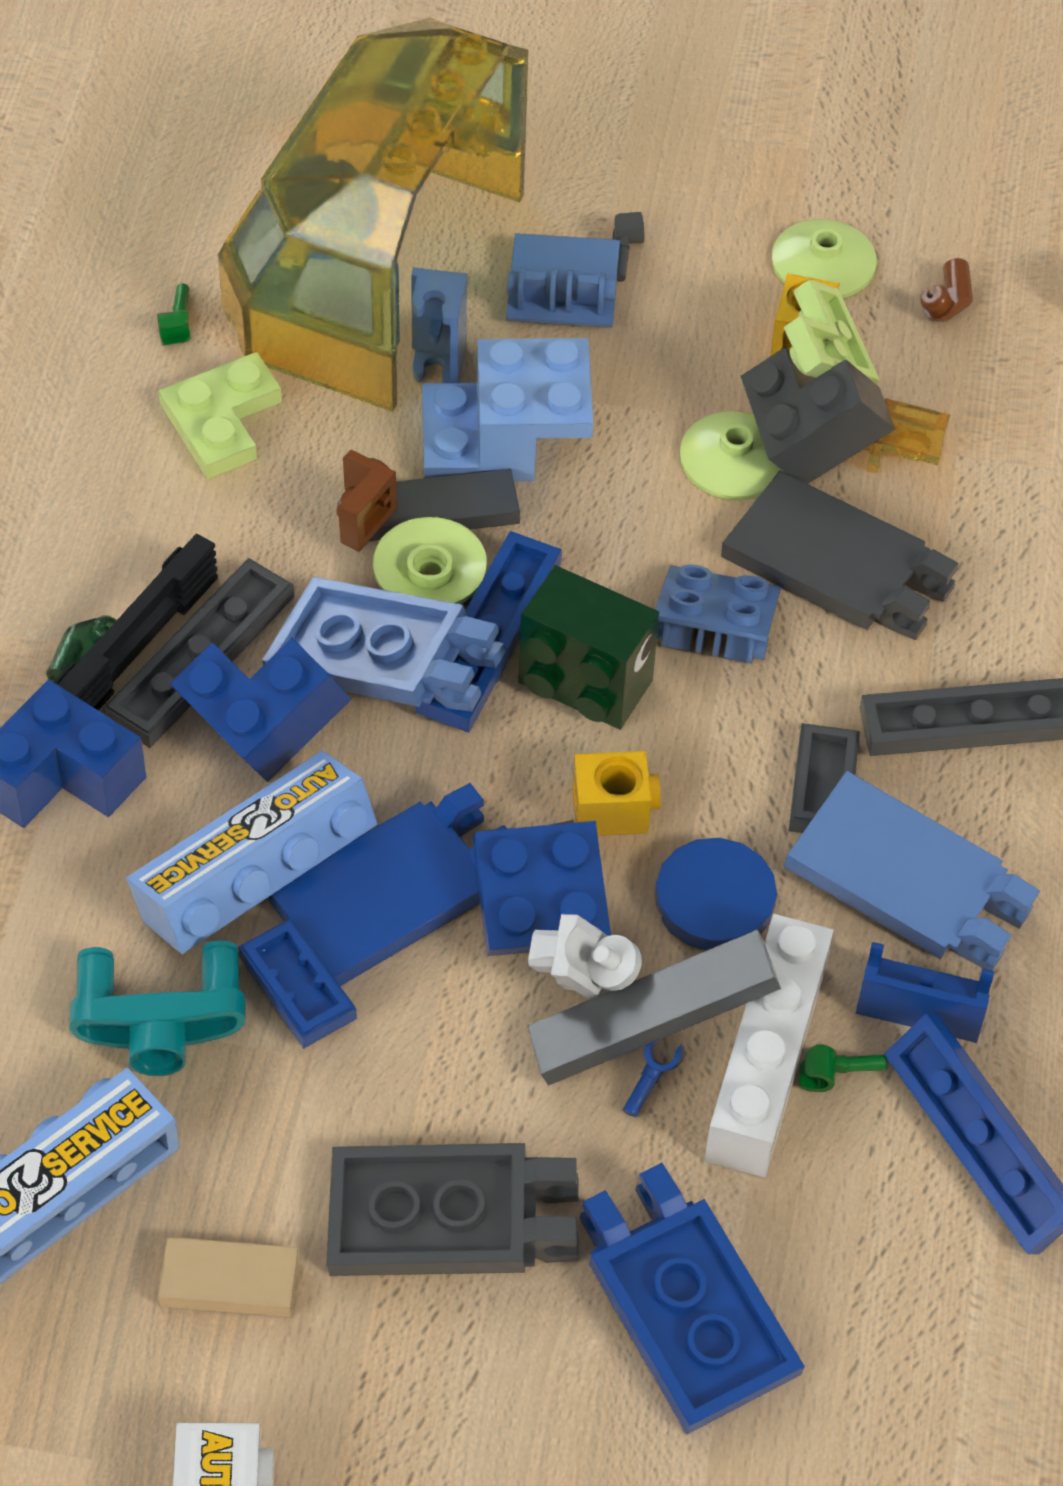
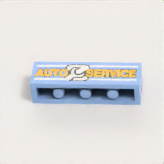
M322 750L127 876L126 880L144 924L183 954L378 825L363 778Z
M128 1067L112 1079L104 1078L96 1082L86 1091L78 1104L60 1117L52 1116L44 1120L36 1127L29 1140L10 1154L0 1155V1284L180 1149L175 1118Z

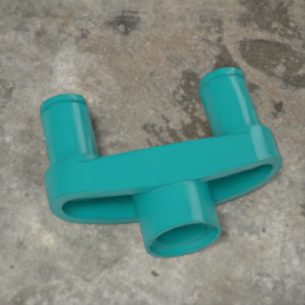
M216 940L203 945L202 990L191 992L114 996L113 953L109 949L102 947L85 948L78 953L76 997L70 1002L69 1029L71 1033L87 1043L129 1049V1065L140 1074L147 1076L174 1074L185 1066L186 1046L227 1037L239 1031L245 1024L246 1000L243 992L239 990L238 947L233 942Z

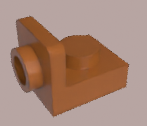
M349 450L343 457L345 492L338 502L336 513L339 517L340 542L360 552L397 509L396 472L389 469L385 463L376 458H368L354 450Z

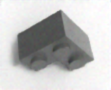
M784 347L741 375L769 460L788 475L807 484L895 430L880 387L847 359L815 378L803 374L793 363L790 350Z

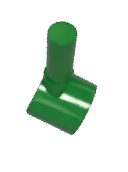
M181 283L176 287L173 311L157 314L162 346L184 343L191 339L187 312L190 288L186 284Z
M818 1044L807 1051L805 1060L800 1064L799 1086L810 1092H826L834 1087L835 1073L886 1070L887 1059L885 1055H836V1051L830 1046Z

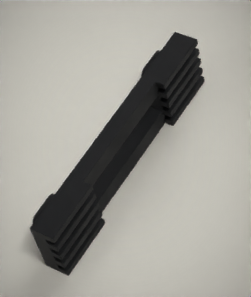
M196 533L183 548L177 547L164 561L162 571L82 659L78 663L72 662L57 678L55 684L99 711L114 694V689H112L113 683L177 612L185 615L218 579V574H216L217 566H215L217 560L214 558L216 551L213 550L215 543Z

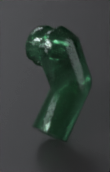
M102 615L98 618L82 621L70 626L64 632L47 669L46 675L48 679L55 683L57 678L72 662L78 663L117 619L109 615Z

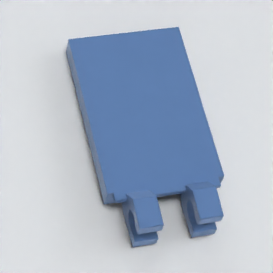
M313 577L263 657L262 663L264 665L293 638L331 675L345 692L420 707L421 703L430 704L432 699L435 698L447 709L472 712L482 695L478 686L469 685L475 674L472 667L453 662L459 654L471 665L497 668L506 650L503 643L494 642L499 633L497 624L467 617L463 605Z
M849 771L845 772L787 854L784 867L937 958L941 959L947 949L951 948L966 960L983 969L992 971L1005 951L1004 948L1012 934L987 918L977 917L984 908L992 915L1020 929L1040 893V890L1017 875L1006 874L1008 869L1001 866L1003 862L1001 859Z

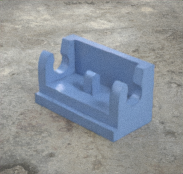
M413 267L411 274L412 349H415L413 360L414 379L418 383L422 382L425 377V368L431 364H438L444 368L442 370V383H460L467 348V274Z

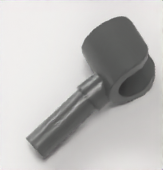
M641 212L619 213L614 219L615 228L612 239L620 240L618 282H622L626 278L629 244L644 243V221Z

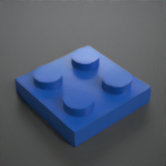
M596 821L474 832L472 839L487 957L529 953L533 932L535 930L558 931L561 914L579 915L606 935L611 936Z

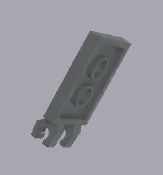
M780 470L722 542L721 551L722 558L866 630L877 619L886 628L913 640H916L927 626L928 618L924 615L930 608L931 602L915 591L944 602L954 589L955 580L951 578L958 569V562L935 549L930 550V548L925 546L924 540ZM907 584V585H909L913 590L909 589L908 587H904V586Z
M525 1143L332 1147L326 1261L329 1276L525 1273V1267L535 1266V1258L546 1263L578 1261L579 1237L576 1217L536 1216V1199L547 1204L579 1202L576 1158L527 1157Z

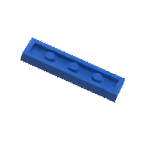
M509 531L465 610L467 617L497 624L499 633L494 642L504 644L505 654L497 668L471 665L459 654L453 662L472 667L475 674L469 685L478 686L482 695L472 712L447 709L433 698L430 704L421 703L420 707L416 706L417 714L468 733L471 731L520 640L521 613L554 565H561L562 549Z
M926 1013L884 1055L1027 1254H1040L1063 1234V1183L938 1014Z

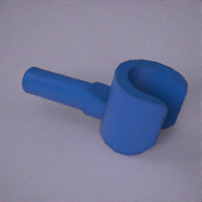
M660 1040L645 1045L644 1058L647 1064L622 1109L626 1114L636 1118L663 1072L673 1070L681 1064L685 1055L682 1044L679 1045L673 1060L668 1064L659 1063L654 1056V1048Z

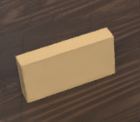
M167 1237L158 1293L159 1306L291 1317L299 1258L298 1247Z

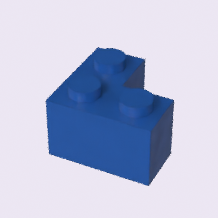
M293 638L250 679L212 642L170 683L211 727L267 782L352 700L331 675Z
M49 679L0 728V813L22 828H25L62 788L105 816L110 817L147 778L141 737Z

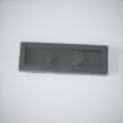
M502 469L397 481V509L369 541L381 540L396 525L421 517L449 519L460 523L469 530L520 524V508L512 470Z

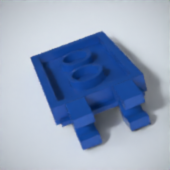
M468 783L445 795L437 807L432 801L425 805L420 801L359 836L269 896V902L283 921L290 918L293 919L336 981L342 986L480 904L474 848L469 849L460 837L484 822V815L479 810V808L484 806V799L473 785ZM503 825V826H501V827H499V828H497V829H495V830L507 829V828H506L505 825Z
M660 1163L639 1174L641 1184L637 1185L635 1189L652 1221L629 1231L625 1220L606 1190L583 1201L582 1207L584 1212L580 1213L579 1218L596 1247L590 1251L589 1265L684 1431L686 1434H689L800 1376L805 1366L706 1200L703 1199L695 1204L692 1201L686 1203L681 1191L664 1164Z

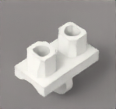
M561 914L558 931L535 930L533 932L528 964L537 972L551 973V976L556 978L559 986L566 990H574L590 1000L609 991L622 990L632 984L640 972L642 957L638 947L628 938L620 935L608 936L579 915Z

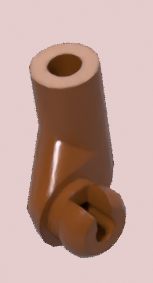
M962 258L950 259L944 264L945 287L935 285L936 292L934 294H931L927 288L921 296L924 313L933 321H948L972 303L973 293L970 266Z

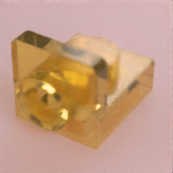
M886 398L885 403L895 430L863 449L870 452L867 472L878 474L885 452L902 456L908 460L938 465L944 447L950 414Z

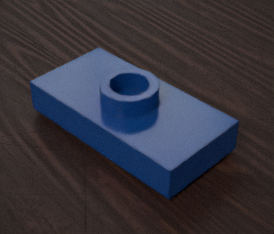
M292 918L238 946L239 958L303 1049L357 1019L356 1007Z

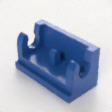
M872 942L855 1014L912 1027L926 1013L938 1014L955 1038L977 1043L990 997L989 991L995 971L982 968L979 981L881 958L884 945Z

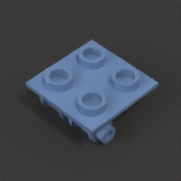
M515 233L511 272L508 273L506 321L613 328L620 240Z
M670 565L655 610L659 611L657 640H662V647L690 651L694 628H697L698 635L695 653L701 654L706 630L716 632L712 656H719L723 634H728L724 658L752 664L753 658L765 660L769 640L768 634L781 586L768 584L764 579L751 575L735 578L714 574L709 569L699 565H684L681 567Z

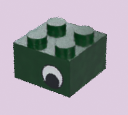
M554 565L521 613L518 683L526 686L539 697L552 698L578 710L585 718L591 721L604 722L621 730L653 681L659 611Z

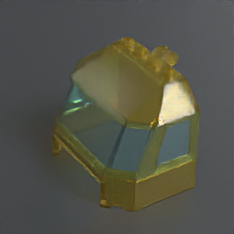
M430 17L358 35L262 176L260 190L218 253L222 307L228 321L232 322L235 328L239 346L244 356L258 352L266 366L270 369L393 412L397 405L396 355L397 345L400 342L399 265L397 258L416 195L430 173L520 203L524 196L528 49Z

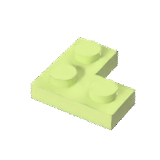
M809 279L793 290L801 311H799V317L786 325L784 329L792 345L790 356L795 366L803 374L817 378L847 359L871 381L877 383L880 379L839 289Z
M258 352L158 390L162 409L207 480L257 460L256 444L239 419L282 403L281 387Z

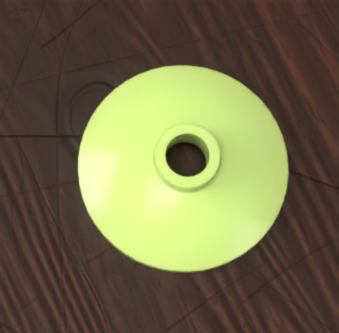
M830 219L805 220L788 227L776 239L772 250V266L776 276L783 284L785 283L787 273L840 283L839 291L843 299L859 293L871 282L877 264L875 249L862 232L851 225Z
M725 411L703 417L687 430L681 442L680 462L687 478L700 490L721 499L749 500L757 498L779 470L784 472L769 460L755 417L750 413Z
M421 517L396 525L381 538L373 555V572L381 590L461 605L474 596L487 572V556L478 537L460 523L439 517Z

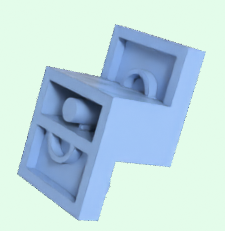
M588 338L477 339V383H422L424 478L511 469L514 481H535L536 439L592 438L593 409Z

